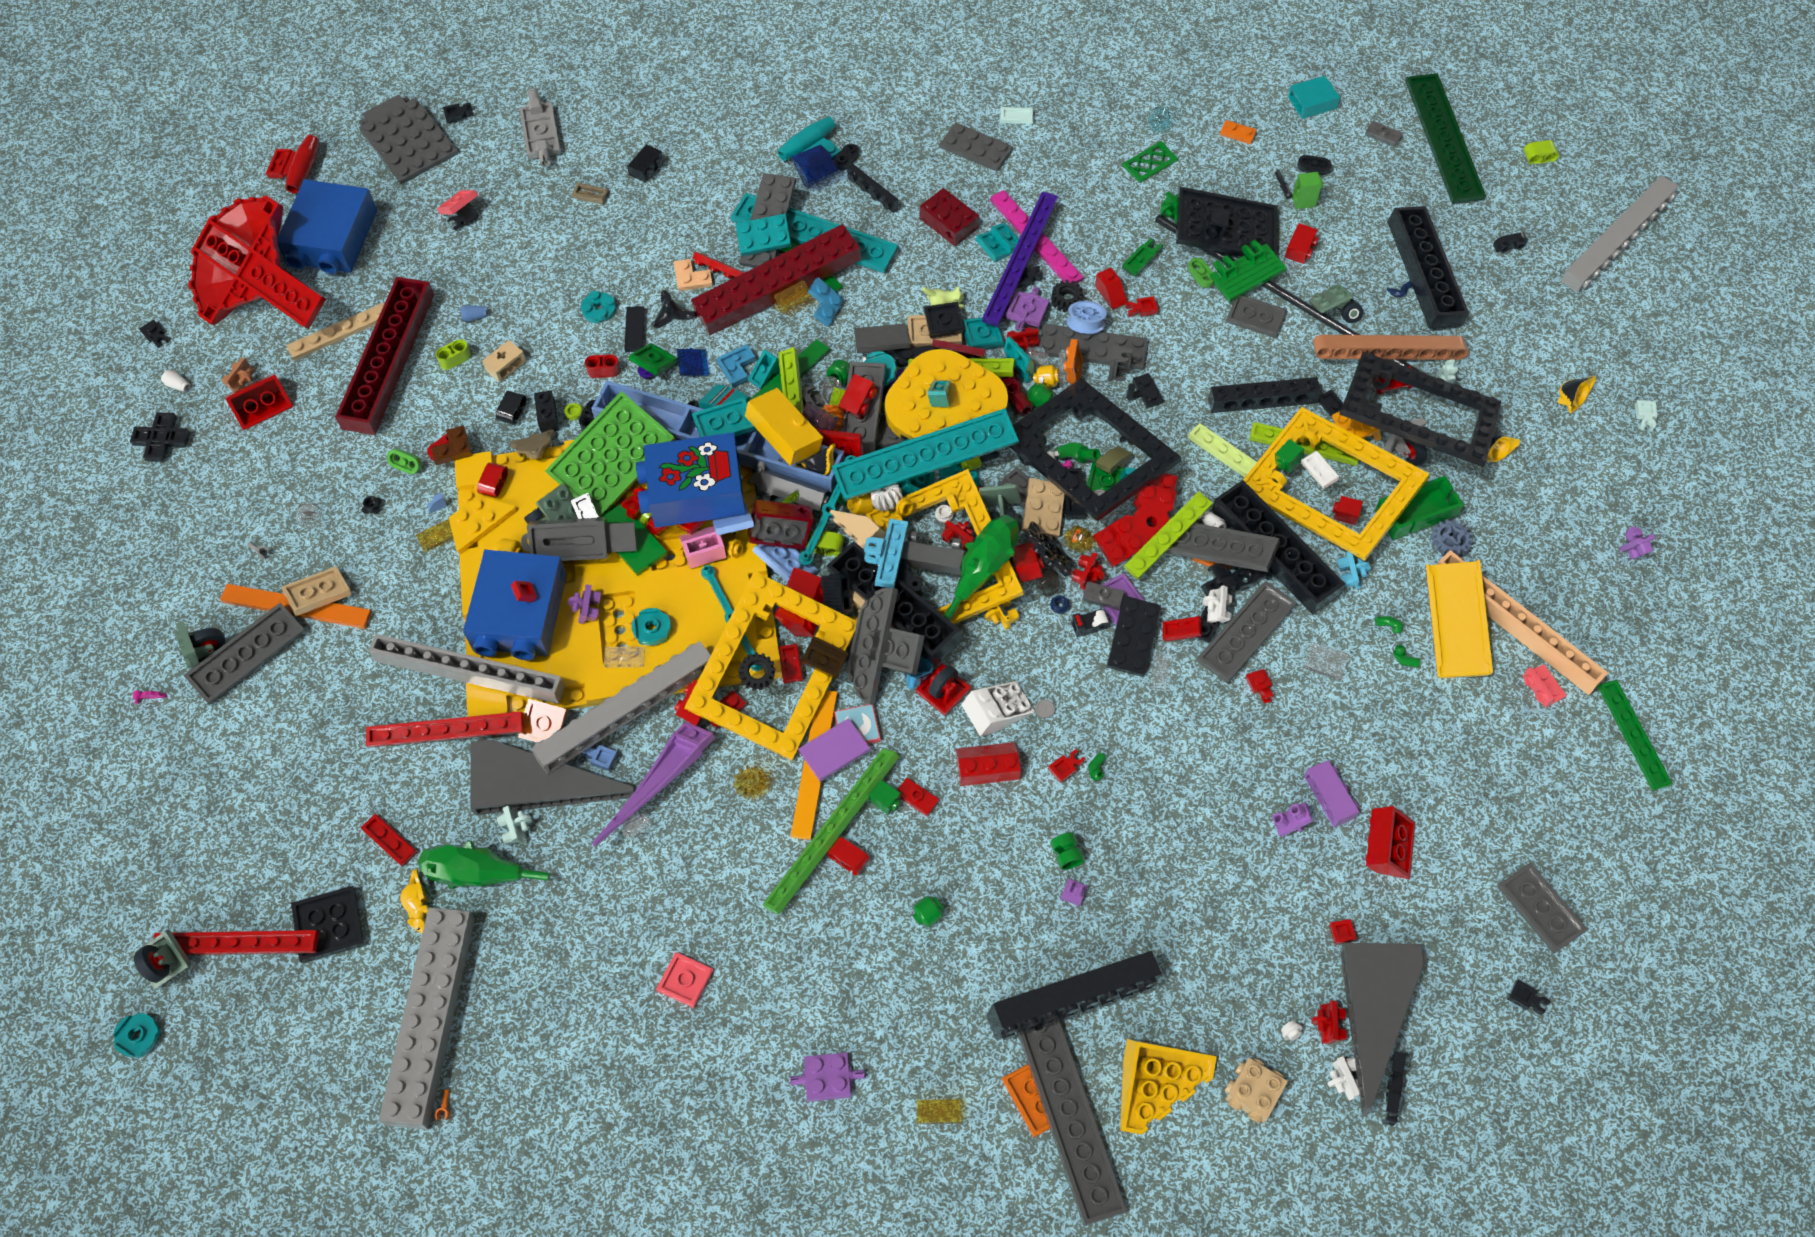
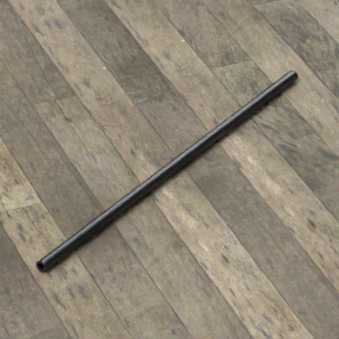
M1159 214L1155 222L1176 234L1177 224ZM1200 248L1223 262L1222 258L1227 255L1223 252ZM1272 281L1261 285L1342 335H1360L1327 314L1319 312L1312 305ZM1389 359L1399 365L1411 366L1413 370L1420 372V370L1402 359Z

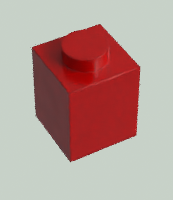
M1341 495L1339 502L1335 501L1333 505L1334 520L1356 525L1363 501Z

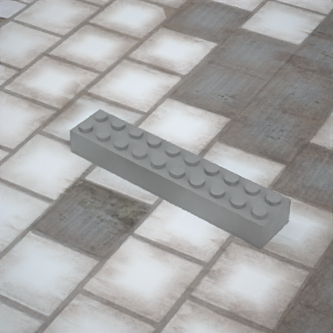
M428 908L379 1116V1121L385 1126L429 1130L475 918L470 911Z

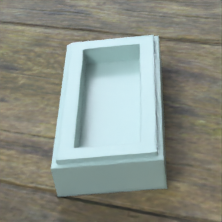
M1001 107L1000 123L1033 124V108Z

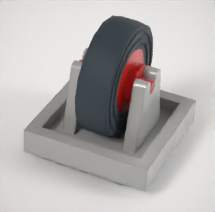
M1423 417L1410 421L1421 427L1426 426V421ZM1390 433L1384 448L1385 451L1391 454L1399 452L1408 463L1414 466L1421 465L1427 460L1426 446Z

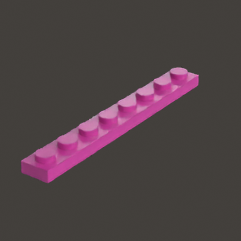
M1004 190L991 196V203L1022 235L1029 220L1026 213ZM1042 233L1035 248L1040 257L1064 283H1066V280H1069V283L1075 281L1076 285L1083 281V276Z

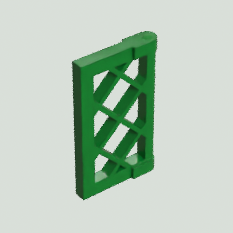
M1159 141L1128 161L1123 162L1122 167L1139 183H1142L1177 162L1178 158L1162 141ZM1159 148L1162 152H1155L1154 150ZM1146 155H1150L1149 160L1141 159ZM1152 155L1162 156L1161 161L1151 160ZM1163 156L1170 158L1168 161L1163 162ZM1137 162V167H1132L1131 164ZM1139 163H1148L1149 168H1139ZM1151 164L1159 165L1154 169H1150ZM1138 171H1139V172H1148V173H1146V174H1144V175L1141 176V175L1138 173Z

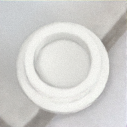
M948 505L939 506L935 511V518L941 523H946L947 520L951 521L953 519L951 508Z
M1295 1021L1287 1023L1281 1029L1282 1037L1285 1040H1296L1301 1036L1302 1026Z

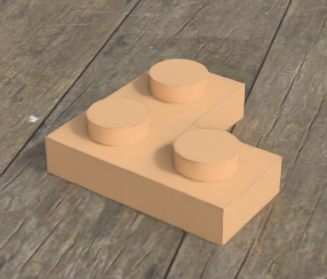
M691 259L674 261L679 292L713 286L710 269L693 272Z

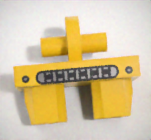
M1010 600L994 607V609L987 610L985 619L987 621L993 620L994 624H998L1001 621L1005 630L1011 628L1012 623L1019 620V614L1015 608L1009 611L1005 610V607L1011 605Z

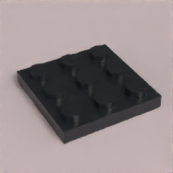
M354 886L291 903L294 929L316 930L319 932L316 953H298L301 963L365 946L356 888Z

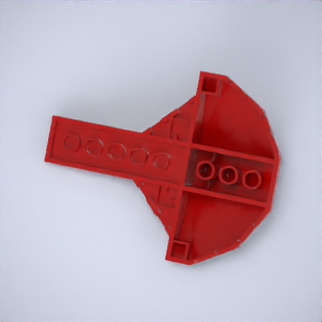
M268 196L260 198L249 197V199L237 198L234 200V204L228 208H222L221 213L209 217L191 249L193 265H190L189 269L192 271L191 280L188 281V286L193 292L194 303H197L199 309L197 311L198 316L215 326L238 306L263 298L303 327L310 329L326 298L280 267L277 239L282 224L283 205Z

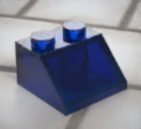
M821 144L791 157L805 188L830 178L838 172L832 156Z

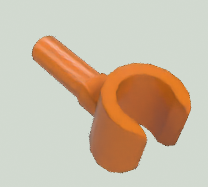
M444 1090L441 1108L437 1109L434 1114L436 1120L440 1119L442 1111H445V1120L450 1118V1111L447 1109L450 1090Z

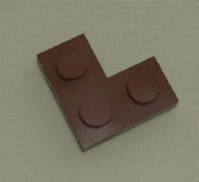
M464 425L447 429L449 443L431 448L436 466L472 456Z

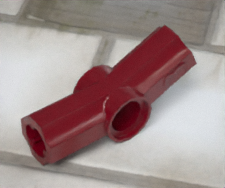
M1014 368L1013 377H1001L1008 393V402L1012 404L1020 416H1026L1033 410V405L1022 392L1016 368Z

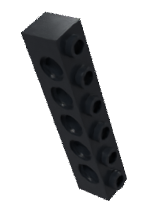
M1317 377L1214 386L1210 389L1208 401L1211 413L1308 405L1318 403L1321 389Z

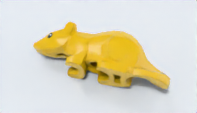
M414 869L412 870L409 883L401 892L400 900L410 918L407 920V923L417 932L423 933L425 915L430 907L425 905L429 901L425 887L422 886L419 879V870Z

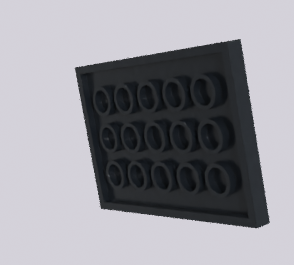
M1179 187L1176 244L1245 256L1242 246L1248 245L1255 253L1251 248L1250 242L1256 240L1261 246L1267 244L1277 256V205ZM1213 206L1230 211L1228 227L1223 237L1219 236V226L1207 223Z

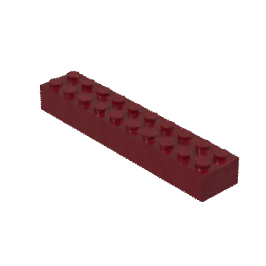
M841 224L691 299L693 309L708 334L712 335L811 286L816 278L819 277L822 280L860 261V247L844 224Z
M396 276L335 416L342 430L376 435L433 300L434 293L430 282Z

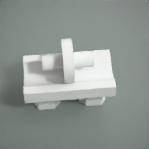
M1223 585L1219 589L1210 590L1209 596L1203 598V604L1208 606L1207 622L1214 623L1219 621L1224 623L1230 620L1231 613L1226 610V606L1232 602V596L1227 593L1228 587Z
M1344 1056L1337 1058V1061L1332 1063L1335 1070L1330 1072L1333 1080L1327 1084L1329 1088L1336 1086L1338 1093L1345 1091L1348 1100H1353L1359 1096L1357 1079L1354 1080L1351 1074L1356 1071L1355 1059H1345Z

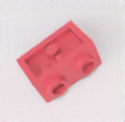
M1544 664L1534 669L1530 667L1523 674L1525 684L1532 688L1537 701L1542 703L1545 708L1566 698L1567 695Z

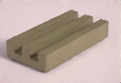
M577 182L571 196L575 199L603 205L609 190Z

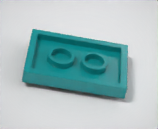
M785 213L736 223L741 257L792 247Z
M745 397L692 413V418L700 437L733 432L734 436L757 430L745 417L747 408Z

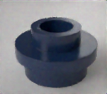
M1062 595L1055 596L1050 602L1051 610L1057 614L1067 612L1069 609L1068 599ZM1060 603L1063 605V607H1058L1056 605Z

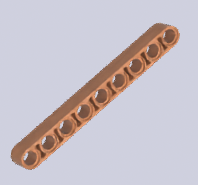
M1318 335L1312 342L1316 356L1319 359H1360L1362 352H1366L1383 359L1461 360L1467 357L1469 353L1462 336Z

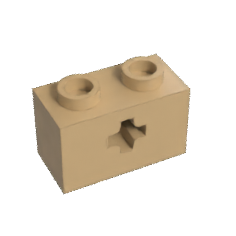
M508 340L493 353L486 356L482 362L485 370L498 382H501L524 364L526 359L523 351Z

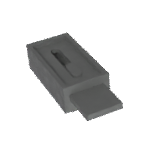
M607 517L530 521L527 524L528 532L521 538L522 548L530 551V554L559 556L561 561L607 559L610 552L637 551L635 522L607 523Z

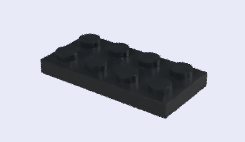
M1126 595L1123 596L1107 660V668L1140 677L1145 676L1161 605Z

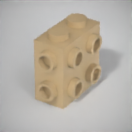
M1248 1058L1245 1063L1241 1061L1235 1073L1238 1074L1235 1082L1230 1080L1225 1092L1228 1095L1225 1100L1229 1101L1228 1104L1233 1109L1238 1111L1242 1109L1248 1113V1117L1257 1123H1260V1121L1265 1123L1288 1081L1278 1071H1270L1264 1067V1063L1260 1060Z

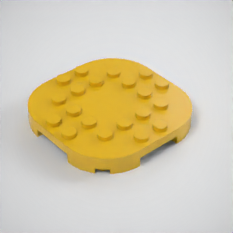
M935 349L917 356L889 389L885 399V416L889 428L898 437L905 436L908 439H913L1004 408L1007 410L1008 393L1002 380L991 371L957 352ZM933 380L951 381L949 407H931L928 389Z

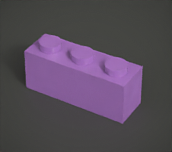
M1327 760L1307 769L1304 778L1332 826L1335 828L1354 820L1359 813L1358 804L1348 794V788L1338 777L1336 767Z

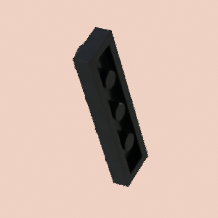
M853 163L847 166V177L850 182H855L863 192L869 193L872 199L879 201L886 210H890L893 213L898 210V198Z

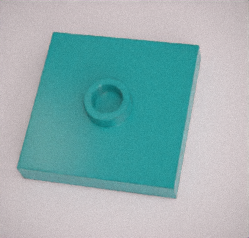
M982 318L962 320L968 346L981 349L1003 347L1004 341L999 327L983 323Z

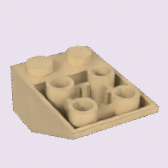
M830 510V513L834 516L832 520L842 527L863 549L866 539L869 537L883 538L885 540L886 532L870 518Z

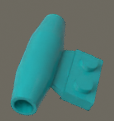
M829 116L811 123L793 135L777 150L780 159L787 161L803 154L807 164L815 171L834 159L840 150L831 140L824 139L836 127L834 120Z

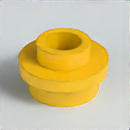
M902 498L896 505V513L900 516L910 515L913 511V503L908 498Z
M738 539L730 540L726 547L727 554L732 558H737L741 555L743 551L742 542Z

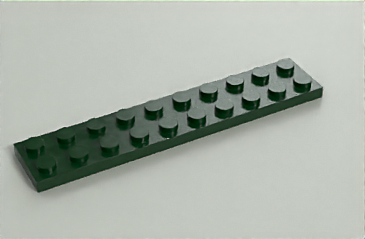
M1438 73L1406 77L1405 83L1451 203L1484 200L1486 197L1485 191Z

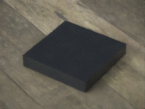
M958 302L924 307L930 338L965 332Z

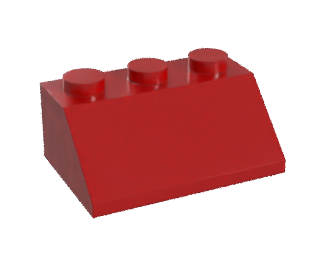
M275 373L224 396L243 430L293 407Z
M793 568L786 587L823 604L821 577L799 568ZM778 606L774 615L796 637H813L817 628L816 624Z
M1014 742L955 749L960 786L1020 780V761Z
M1394 806L1372 809L1366 866L1376 873L1410 879L1415 822Z

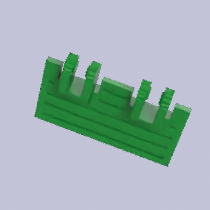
M1256 240L1251 241V248L1255 253L1248 245L1242 246V251L1245 256L1235 261H1232L1231 258L1225 255L1222 260L1228 269L1220 261H1214V267L1217 272L1211 273L1210 278L1229 303L1286 272L1287 267L1267 244L1261 246Z

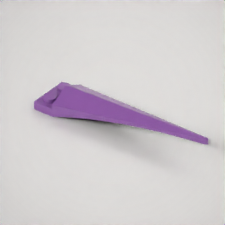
M685 722L676 730L640 785L616 816L592 842L593 846L596 847L702 756V751L715 739L714 734L688 722Z

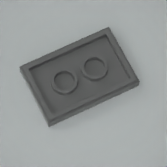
M1243 295L1234 300L1226 322L1276 338L1287 309Z
M906 323L854 328L857 353L910 348Z

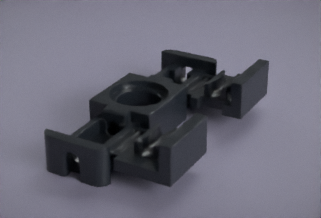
M1221 563L1213 564L1208 568V572L1213 571L1217 579L1215 581L1217 589L1224 585L1228 587L1227 590L1236 588L1239 591L1253 586L1257 580L1266 578L1268 581L1272 576L1270 571L1264 572L1248 568L1231 574V571H1228L1226 568L1227 564ZM1239 575L1245 576L1247 578V582H1242L1239 578Z
M1394 1051V1055L1391 1057V1061H1393L1391 1070L1393 1075L1389 1077L1387 1089H1389V1092H1386L1385 1098L1387 1117L1382 1120L1383 1124L1394 1126L1398 1121V1109L1401 1100L1406 1054Z

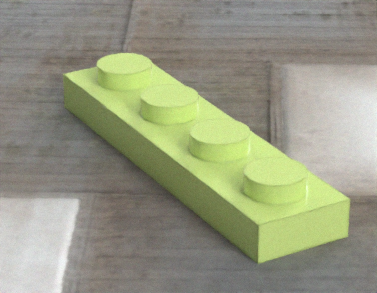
M1200 423L1188 434L1189 440L1244 478L1257 463Z

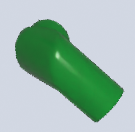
M1397 645L1395 650H1393V656L1403 666L1418 668L1420 658L1408 657L1405 653V647Z

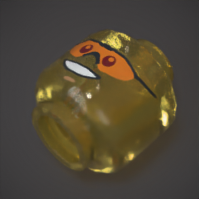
M1077 525L1067 529L1064 535L1066 546L1080 553L1085 550L1088 551L1093 543L1091 531Z

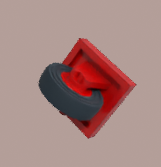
M941 664L916 689V693L942 715L946 716L971 691V686L958 677L959 673L954 667H946L944 664Z

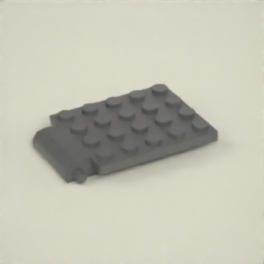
M397 95L361 114L363 119L358 121L360 132L400 184L458 154L457 149L416 97L409 100L407 96L402 98L400 95Z

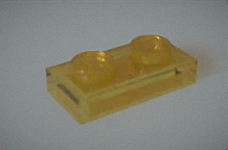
M449 519L416 534L424 552L454 539Z
M961 1099L917 1100V1124H961Z

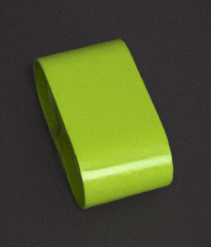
M1552 140L1532 142L1523 148L1530 165H1533V163L1554 162L1559 157L1557 148Z
M458 339L439 348L436 351V357L440 367L444 370H449L469 360L471 352L467 342L463 339Z
M815 530L810 531L807 546ZM823 531L814 552L819 555H834V557H837L842 552L844 536L835 532Z

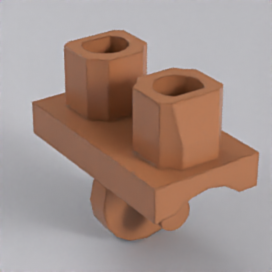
M241 358L231 366L232 371L229 375H225L222 378V382L226 387L235 392L243 388L246 382H252V374L255 372V368L245 358Z

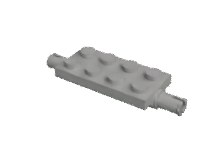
M533 88L534 93H532V89L528 90V104L524 107H519L528 160L539 158L540 165L545 167V162L547 166L551 164L549 156L561 154L552 102L544 103L541 101L538 90Z

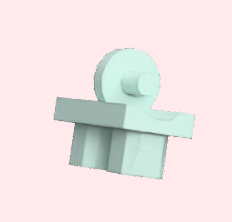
M510 806L504 807V813L497 817L499 826L501 828L508 827L509 829L508 832L502 834L503 842L507 845L527 843L525 831L528 830L527 825L532 822L531 816L524 815L523 811L510 809Z

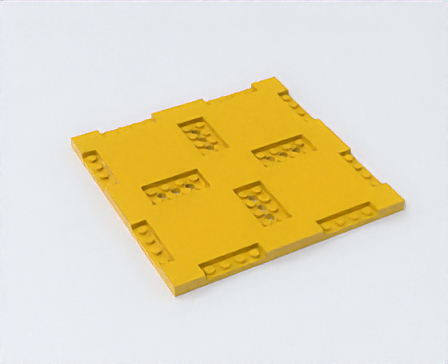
M574 440L564 441L562 446L545 448V453L537 459L528 458L525 453H522V457H520L517 452L492 455V452L489 451L475 453L470 457L455 460L459 509L478 495L513 505L516 508L515 513L459 555L464 625L484 549L494 550L495 544L503 538L516 540L521 544L522 536L528 532L527 522L524 520V517L538 508L536 505L538 500L559 486L545 470ZM488 462L508 467L507 479L497 498L478 494L477 492L479 479ZM740 465V473L743 476L744 502H746L751 515L755 499L757 500L754 483H748V480L753 476L752 468ZM637 480L609 511L632 496L635 488L643 487L647 489V483L639 484ZM641 512L639 513V517L637 518L639 521L642 516ZM706 520L697 530L714 526L712 520ZM671 525L658 535L651 534L667 551V554H673L675 558L669 561L664 557L638 576L616 552H610L607 559L562 561L567 578L548 656L535 655L533 660L525 661L513 657L509 652L497 651L495 656L485 657L476 654L472 650L465 636L466 655L561 676L565 689L559 704L466 683L467 716L523 712L525 714L529 699L568 710L597 706L602 704L606 698L613 697L619 693L622 688L635 683L639 677L646 676L652 672L658 665L668 662L672 656L682 653L691 644H696L700 641L711 655L727 623L725 621V612L709 581L703 579L701 569L705 565H710L715 569V578L730 607L734 610L754 571L768 577L766 563L753 552L754 546L759 544L749 542L747 529L722 534L720 536L726 558L690 569L687 559L684 557L685 553L679 536L688 532L679 528L678 525ZM738 539L742 542L743 551L737 558H732L726 552V547L730 540ZM586 584L592 585L591 590L601 593L598 605L589 603V607L598 609V616L596 621L585 620L584 624L578 623L580 608H578V612H573V607L568 605V599L574 597L575 593H580V598H582ZM647 608H657L665 615L667 614L671 622L669 639L664 643L654 646L639 644L632 632V621L634 618L636 619L639 612ZM772 609L767 621L754 615L745 635L754 652H758L759 655L764 653L765 657L769 656L771 658L770 661L774 662L776 671L773 679L783 677ZM617 611L624 612V615L622 617H614V614ZM650 624L646 629L653 630L656 626ZM618 628L626 629L621 635L615 633ZM741 642L718 687L742 684V680L739 679V667L743 659L748 657ZM621 644L627 645V649L622 652L618 651L617 647ZM751 668L749 669V673L753 678L759 679L764 676V669L758 672L751 670ZM686 686L679 689L673 694L683 693Z

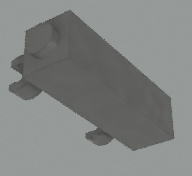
M769 469L762 471L757 490L765 492L762 500L772 501L773 495L801 505L810 506L812 515H814L815 509L820 511L822 506L828 503L830 496H827L829 492L827 489Z
M910 531L908 541L904 542L900 563L904 560L912 568L961 575L962 558L966 554L962 550L963 543H961V539L954 538L951 549L920 544V536H917L918 532Z

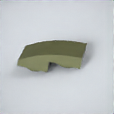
M1120 446L1115 447L1096 461V467L1111 474L1118 466L1123 467L1134 454Z

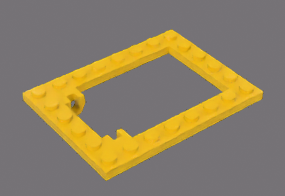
M1301 407L1243 480L1271 509L1366 561L1428 480L1429 473ZM1289 439L1295 443L1299 441L1305 443L1308 439L1310 447L1313 449L1323 440L1400 482L1362 532L1358 534L1282 492L1281 490L1287 484V480L1282 473L1276 471L1278 467L1275 463V453Z
M968 469L902 497L910 499L913 503V511L910 515L945 500L948 501L953 514L965 509L977 536L991 521ZM896 507L888 511L873 509L872 512L866 514L868 518L885 532L887 531L889 519L903 521V518L907 517L898 515ZM1009 560L995 574L998 583L976 592L966 601H962L950 619L951 623H959L1024 595ZM951 603L936 610L944 616Z
M754 571L684 709L792 761L832 679L831 677L814 669L783 733L712 699L754 615L767 621L776 604L819 625L820 628L815 637L844 651L855 632L857 621Z

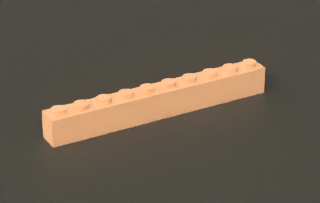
M1450 550L1437 565L1463 563L1465 561ZM1482 575L1486 615L1582 691L1590 695L1606 677L1608 672Z

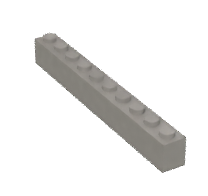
M1661 175L1565 271L1561 282L1576 292H1579L1582 288L1586 289L1591 283V279H1596L1601 273V269H1606L1611 259L1615 260L1620 254V250L1626 249L1630 243L1629 240H1634L1640 233L1639 230L1643 231L1648 226L1649 220L1653 221L1657 217L1658 211L1662 212L1668 205L1667 202H1672L1675 199L1678 185Z
M375 634L368 649L375 662L559 704L565 689L561 676Z
M700 641L689 645L685 651L672 656L668 662L658 665L646 676L639 677L635 683L622 688L613 697L606 698L602 704L589 709L585 715L572 720L563 729L556 730L547 739L537 742L531 748L534 757L548 775L683 688L689 682L700 677L711 656Z

